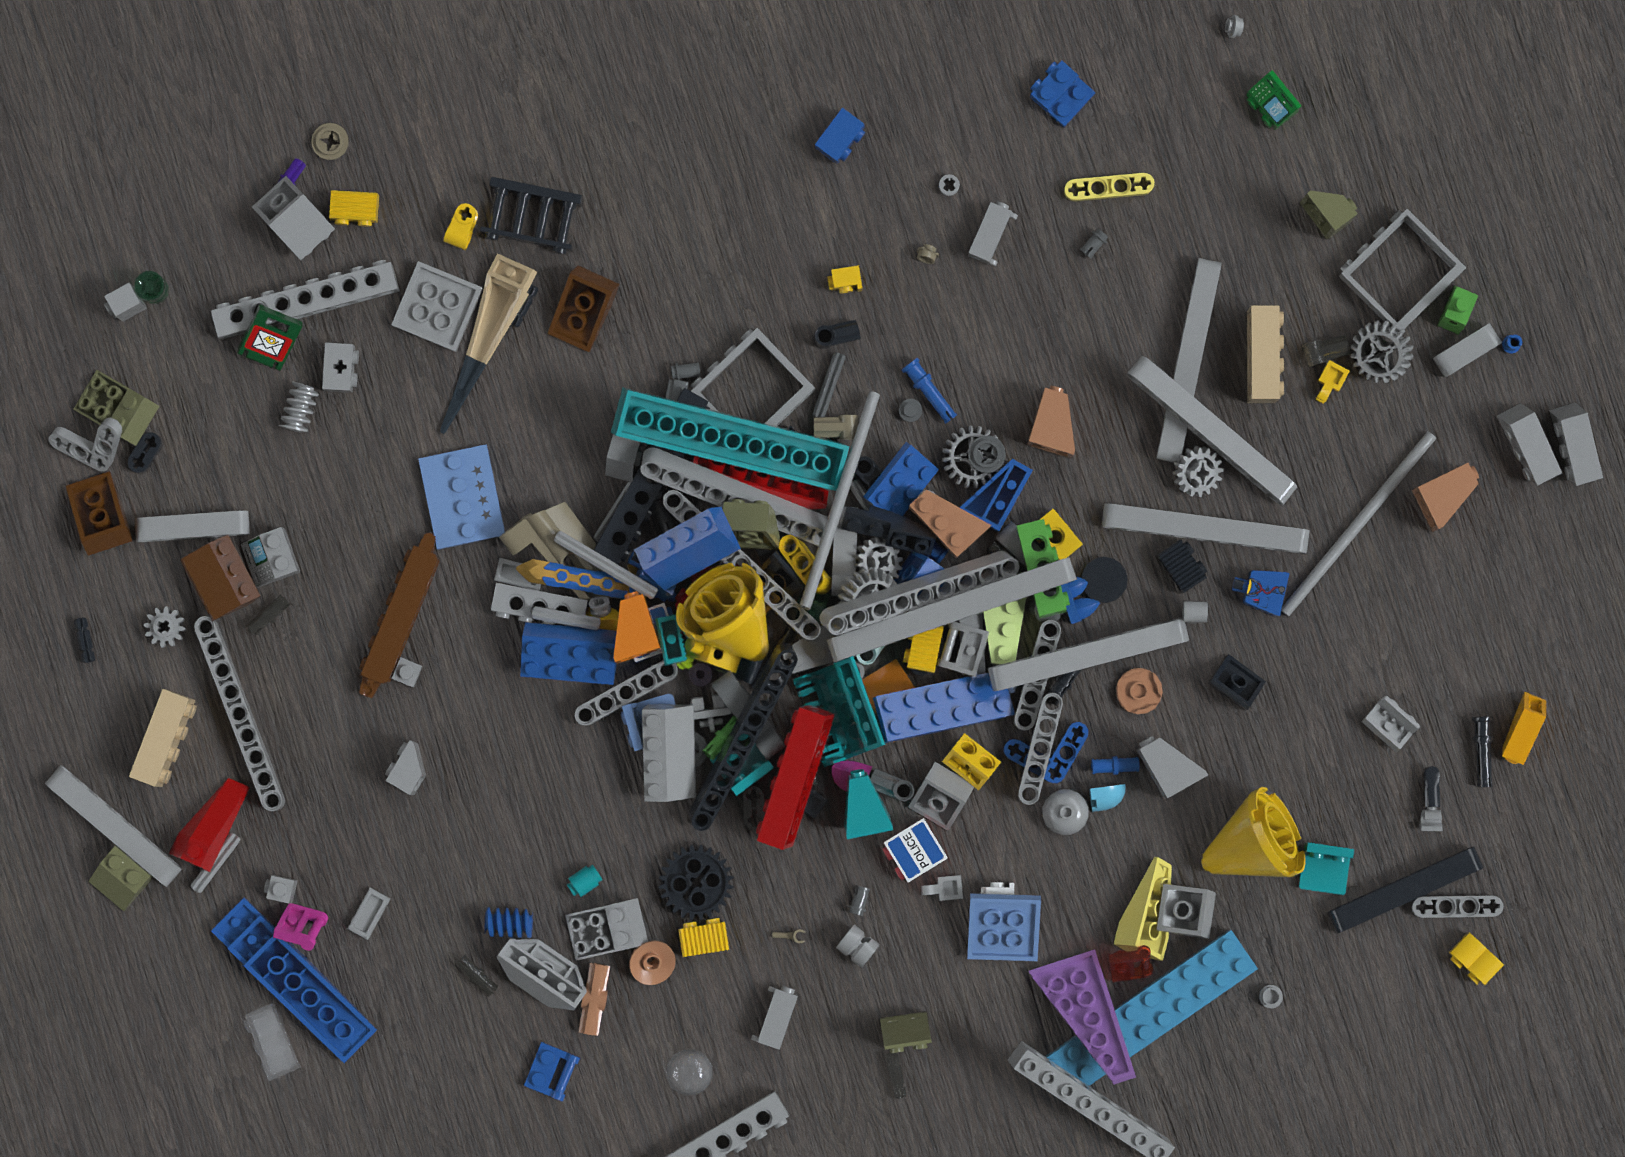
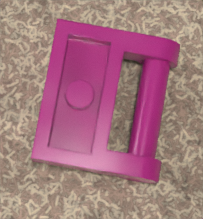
M290 903L274 929L273 938L301 945L304 950L310 951L316 944L315 939L320 929L326 925L328 916L322 911ZM307 921H313L314 923L308 934H303L302 931Z

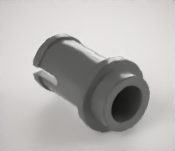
M1100 229L1092 231L1093 235L1080 248V251L1085 253L1090 259L1103 243H1107L1108 236Z
M699 362L681 365L675 363V365L671 366L672 380L700 377Z
M855 886L852 903L848 906L850 908L849 913L863 916V913L867 911L865 905L870 891L869 888Z

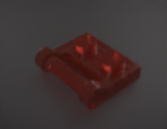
M1146 945L1138 947L1136 951L1127 952L1119 950L1113 954H1108L1112 982L1146 978L1153 974V966L1149 960L1151 950ZM1134 962L1141 963L1139 967L1134 968Z

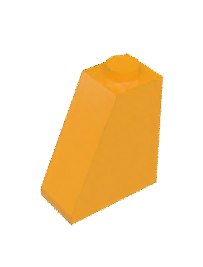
M1524 692L1502 747V757H1505V760L1508 762L1524 765L1545 721L1546 700Z

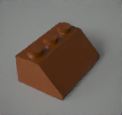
M229 535L214 540L180 559L212 622L252 604L260 597Z

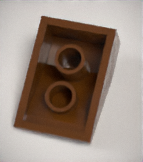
M578 265L569 274L547 334L590 352L613 304L620 284Z
M110 471L66 486L81 543L88 556L132 542L128 523Z

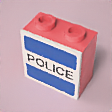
M924 818L883 842L886 847L882 850L889 861L894 859L898 867L894 870L901 881L906 879L907 882H910L948 858Z

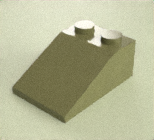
M740 499L724 502L723 512L740 548L779 550L780 536L775 511L768 502L756 500L754 503H745L744 500Z

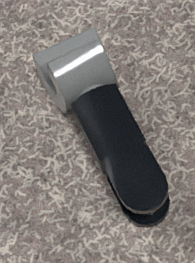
M1435 766L1428 767L1424 771V808L1427 809H1423L1421 812L1420 831H1443L1441 810L1437 809L1440 807V772Z

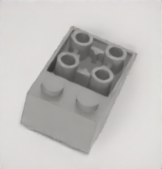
M638 898L565 915L576 960L630 949L648 942Z

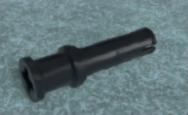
M1493 716L1472 717L1475 727L1473 741L1476 743L1477 787H1492L1491 742H1493L1494 736L1491 735V721Z

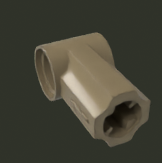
M859 415L814 418V436L853 440L859 424Z

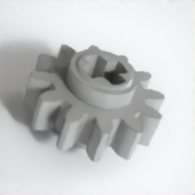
M165 606L163 613L160 609L155 608L156 616L147 615L151 623L144 624L145 627L150 628V631L145 636L154 637L151 642L155 645L158 641H161L160 646L165 648L166 642H169L171 646H175V638L183 639L179 632L186 631L185 627L180 626V623L184 622L185 619L176 618L178 610H174L170 614V608ZM169 622V631L161 632V623Z

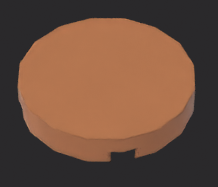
M1143 668L1127 671L1118 680L1116 686V697L1121 707L1137 715L1145 714L1155 709L1163 693L1162 684L1158 677L1150 670Z

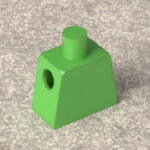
M1454 285L1437 326L1459 335L1468 322L1478 295Z

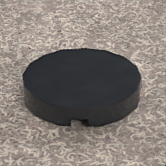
M1100 557L1092 560L1086 565L1081 577L1088 582L1084 590L1086 595L1100 603L1113 602L1121 597L1128 581L1126 570L1122 564L1109 557Z

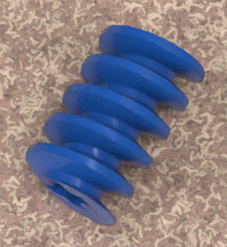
M487 907L484 925L485 934L488 930L490 937H494L497 930L499 937H503L505 931H507L508 936L513 937L516 931L518 938H522L525 931L527 938H531L533 912L532 915H529L528 910L524 909L522 915H520L518 908H515L513 915H510L508 908L505 909L504 914H501L500 909L496 908L494 914H492L490 907Z

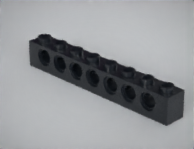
M683 388L677 399L679 402L710 409L707 406L709 401L686 388ZM655 445L650 447L667 450L670 454L683 458L685 453ZM641 465L594 548L595 552L617 565L620 561H626L631 552L628 549L629 544L632 540L634 542L637 541L642 532L639 526L643 520L648 521L654 510L650 508L654 499L659 501L665 491L662 488V483L650 484L647 481L646 477L641 473ZM645 491L648 494V501L645 504H638L635 501L637 492ZM629 511L635 512L637 515V521L632 525L624 522V515ZM616 532H623L626 536L625 542L621 545H616L612 541V537Z

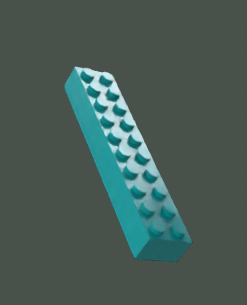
M622 387L611 433L615 436L837 491L849 446L840 442Z

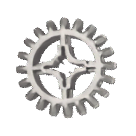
M1379 320L1374 322V326L1368 323L1365 325V329L1361 328L1358 331L1359 335L1353 337L1355 343L1350 347V349L1356 351L1351 354V358L1357 359L1353 364L1354 367L1361 366L1359 374L1367 372V380L1375 376L1374 380L1376 383L1381 378L1384 383H1388L1390 378L1394 381L1397 380L1398 374L1403 376L1406 372L1404 368L1408 369L1411 365L1408 360L1413 358V354L1409 353L1413 349V345L1406 344L1410 341V337L1403 338L1402 336L1405 333V329L1398 332L1396 330L1397 324L1390 328L1389 321H1385L1381 325ZM1382 336L1390 338L1392 342L1385 341ZM1370 338L1372 351L1366 355L1365 344L1367 339ZM1398 348L1399 359L1394 366L1392 352ZM1389 349L1385 354L1378 353L1374 355L1378 350L1382 351ZM1374 361H1375V362L1380 363V365L1382 366V368H1380V367H1378V366H1375V365H1374L1373 363H1371V362H1374Z
M969 426V433L967 434L963 428L959 429L960 437L956 433H952L951 436L955 442L951 440L946 441V444L951 449L943 448L942 452L949 454V457L942 458V462L950 463V465L944 467V470H953L949 478L952 479L957 475L959 477L956 481L957 485L963 479L966 480L965 488H968L970 482H973L974 489H977L978 481H981L984 486L987 483L985 478L988 477L990 480L993 475L991 474L992 472L978 475V471L973 468L966 456L972 442L981 436H989L991 431L987 430L985 435L980 434L982 427L978 426L977 433H973V427ZM968 439V451L960 455H954L956 447L962 441ZM980 451V453L984 456L982 457V461H985L988 458L996 460L993 457V455H991V452ZM955 462L968 464L971 476L962 473L957 468Z
M870 567L868 571L866 568H862L861 574L853 571L854 578H846L848 584L841 585V589L844 592L838 594L841 599L838 604L879 591L877 589L878 584H881L882 588L886 589L897 585V583L892 579L891 575L886 574L882 569L876 570ZM880 604L876 605L874 610H876Z

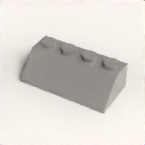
M646 705L642 709L645 801L669 802L696 797L694 705Z

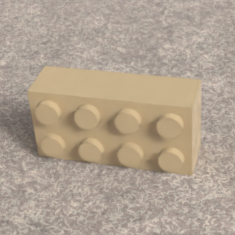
M1251 306L1247 310V403H1276L1281 398V395H1284V381H1280V374L1284 371V358H1280V351L1284 348V336L1280 335V328L1284 323V313L1280 312V306Z
M162 689L129 777L154 787H162L163 784L168 783L172 773L169 768L172 762H176L180 753V749L177 747L180 740L184 741L188 732V727H186L189 718L192 719L196 712L197 706L194 705V699Z

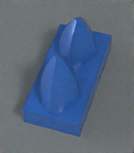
M1076 577L1077 580L1061 585L1062 592L1067 591L1070 605L1066 606L1071 624L1081 622L1082 619L1090 616L1100 604L1099 601L1090 598L1074 599L1085 590L1088 584L1086 580L1080 577Z

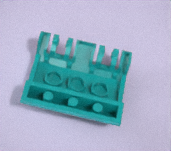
M853 656L793 679L795 689L814 684L810 688L797 692L798 697H804L812 692H817L819 700L805 703L803 706L812 705L816 707L821 705L822 708L820 709L835 713L828 735H832L835 744L826 745L823 753L837 749L838 752L821 758L824 767L885 745Z

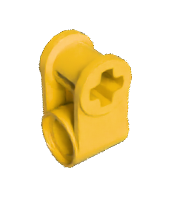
M464 203L457 207L443 240L445 243L463 250L467 249L478 220V212L472 205ZM469 209V212L472 214V217H467L466 220H464V217L461 215V213L467 212Z

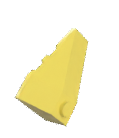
M1154 857L1119 922L1114 945L1133 954L1163 961L1169 933L1158 931L1157 924L1163 884L1171 885V864L1159 857Z

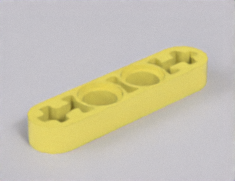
M1148 173L1073 179L1067 182L1064 194L1070 201L1140 196L1149 194L1155 182ZM1132 178L1134 179L1133 183H1140L1141 178H1145L1146 182H1150L1146 190H1142V186H1134L1135 191H1130V179ZM1117 180L1125 181L1127 183V190L1124 192L1116 191L1114 183ZM1084 183H1088L1087 192L1089 196L1084 195L1085 191L1078 192L1077 196H1073L1072 192H1068V189H1071L1073 184L1077 188H1084ZM1093 183H1102L1104 185V192L1099 195L1094 194L1091 190Z

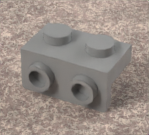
M1384 696L1361 721L1396 753L1412 734L1420 728L1415 719L1404 712L1396 701L1388 696Z

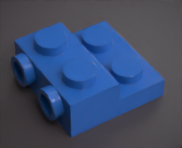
M1061 60L1059 64L1056 62L1052 63L1046 70L1048 76L1043 81L1038 79L1030 89L1033 92L1030 98L1065 128L1096 92Z

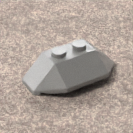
M509 939L497 956L509 980L548 1007L575 1010L587 993L577 965L539 939Z

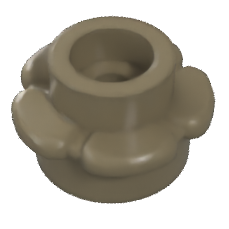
M924 244L923 247H918L917 259L923 263L934 264L935 259L939 258L936 248L932 245Z

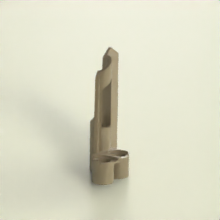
M566 502L533 515L531 513L527 514L499 536L512 555L517 554L532 543L548 562L563 564L564 558L568 555L576 568L604 572L554 541L556 534L562 531L592 550L596 546L592 537ZM572 589L583 600L590 601L594 597L604 596ZM606 596V597H608V599H621V598H615V597Z

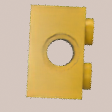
M1054 509L1040 519H1044L1045 525L1050 524L1051 531H1057L1061 534V542L1057 544L1050 542L1051 547H1056L1059 560L1069 557L1083 545Z

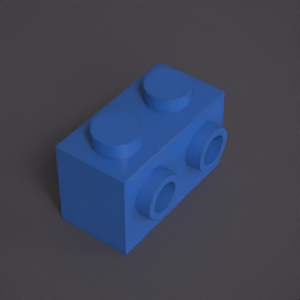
M842 108L816 142L815 149L836 164L840 160L844 162L852 152L849 148L853 142L858 143L866 133L863 131L865 124Z

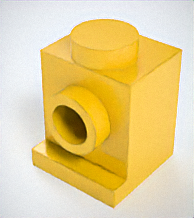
M859 265L832 269V276H827L829 290L849 293L853 292V288L857 287L858 292L862 291Z

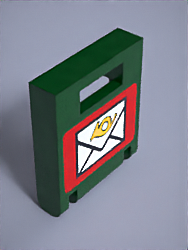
M259 304L238 347L237 354L242 356L244 350H247L246 358L271 368L274 362H277L275 369L281 371L303 327L302 321ZM268 317L286 324V332L266 324Z

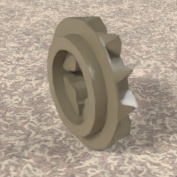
M323 124L313 133V150L319 157L325 160H336L345 154L349 146L348 135L337 124ZM333 132L334 141L340 144L332 145L328 151V145L321 140L329 139Z

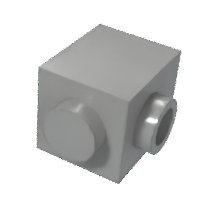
M271 875V880L267 879L264 887V893H267L266 898L288 904L292 903L298 880Z

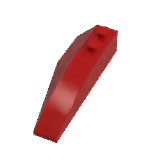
M692 456L691 462L807 509H826L829 491L821 487Z

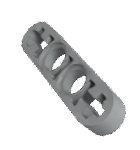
M1491 895L1421 896L1412 901L1411 911L1415 916L1421 918L1494 917L1503 911V902L1497 896ZM1478 899H1482L1481 904H1489L1491 899H1493L1494 903L1498 904V908L1494 909V913H1491L1490 909L1481 908L1483 913L1479 914L1480 904ZM1421 900L1426 905H1433L1431 900H1436L1434 904L1436 914H1432L1433 909H1425L1424 914H1421L1420 910L1416 909V905H1419ZM1448 900L1451 903L1452 909L1449 913L1444 914L1439 910L1441 901ZM1472 900L1475 903V909L1472 913L1464 912L1462 908L1464 901Z

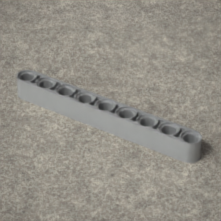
M1198 258L1173 375V380L1193 397L1222 264L1221 262ZM1167 410L1156 459L1175 463L1180 462L1179 455L1183 451L1187 427Z
M1140 356L1128 371L1127 376L1276 503L1283 506L1296 490L1297 485L1148 358Z
M648 448L643 453L641 464L643 476L722 508L724 502H731L732 499L744 500L745 503H754L756 500L766 501L775 511L779 531L819 546L828 519L827 516L658 448Z
M668 491L663 497L664 507L680 523L685 522L684 516L687 512L692 511L697 515L701 513L678 491ZM673 495L680 498V504L675 508L667 504L668 498ZM741 549L720 560L724 564L733 563L734 566L738 560H746L757 574L763 576L766 580L763 586L764 602L803 639L813 641L818 638L821 631L819 623L808 612L799 607V604ZM777 591L782 594L783 600L781 603L773 604L770 602L769 596L772 592ZM794 607L799 610L800 616L798 619L790 620L787 618L786 612L789 608ZM809 623L814 624L817 628L816 634L811 637L803 632L804 626Z
M1109 503L1104 504L1101 526L1110 529L1307 554L1310 530Z
M998 551L828 607L822 611L820 622L830 633L840 635L1015 576L1019 571V563L1007 552ZM923 589L922 593L917 596L918 592ZM899 597H901L900 601L897 602V603H895L896 600H897ZM880 604L879 607L876 610H874L875 606ZM856 611H858V614H857L856 616L852 617L853 614H854ZM837 618L836 621L833 624H831V621Z
M200 617L195 622V632L261 804L268 811H278L284 806L285 798L216 620L212 622L210 617ZM205 621H210L212 629L209 633L204 634L201 631V625ZM217 642L220 645V652L217 655H212L209 647L212 643ZM222 664H226L229 669L225 677L219 676L217 671L218 667ZM229 686H234L237 689V695L232 699H229L226 695V689ZM242 707L245 710V717L238 721L234 717V712L237 708ZM246 729H251L254 733V737L250 742L244 741L242 736ZM254 751H259L262 754V760L258 764H254L251 760V754ZM264 772H267L271 778L266 786L259 782V777ZM271 794H275L279 798V803L276 807H271L268 804L267 800Z
M1177 618L989 667L988 672L993 691H999L1189 641V636L1183 618Z

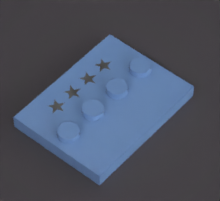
M487 444L419 458L432 528L437 539L435 540L437 550L497 538L505 532Z

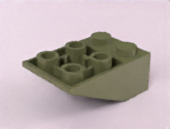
M96 370L73 410L99 425L106 418L117 420L122 426L121 438L136 446L158 410L159 405Z
M926 1011L880 1018L884 1049H889L890 1053L903 1052L904 1047L912 1046L913 1050L927 1048V1043H932Z

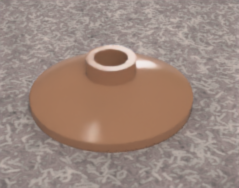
M661 941L645 942L633 951L629 961L630 971L633 977L642 984H659L672 974L675 968V955L672 949ZM650 957H654L652 962H647Z

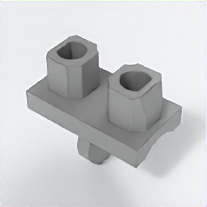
M718 694L712 695L714 707L709 708L704 707L703 697L691 698L690 705H694V720L708 718V720L700 721V728L710 727V733L715 732V725L723 724V718L713 719V717L731 714V710Z

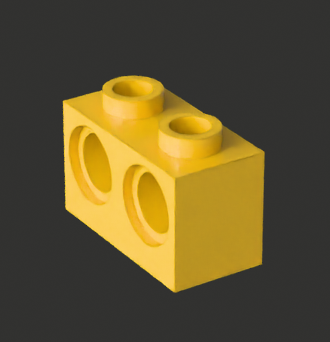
M965 733L942 761L977 790H980L1001 763V761Z

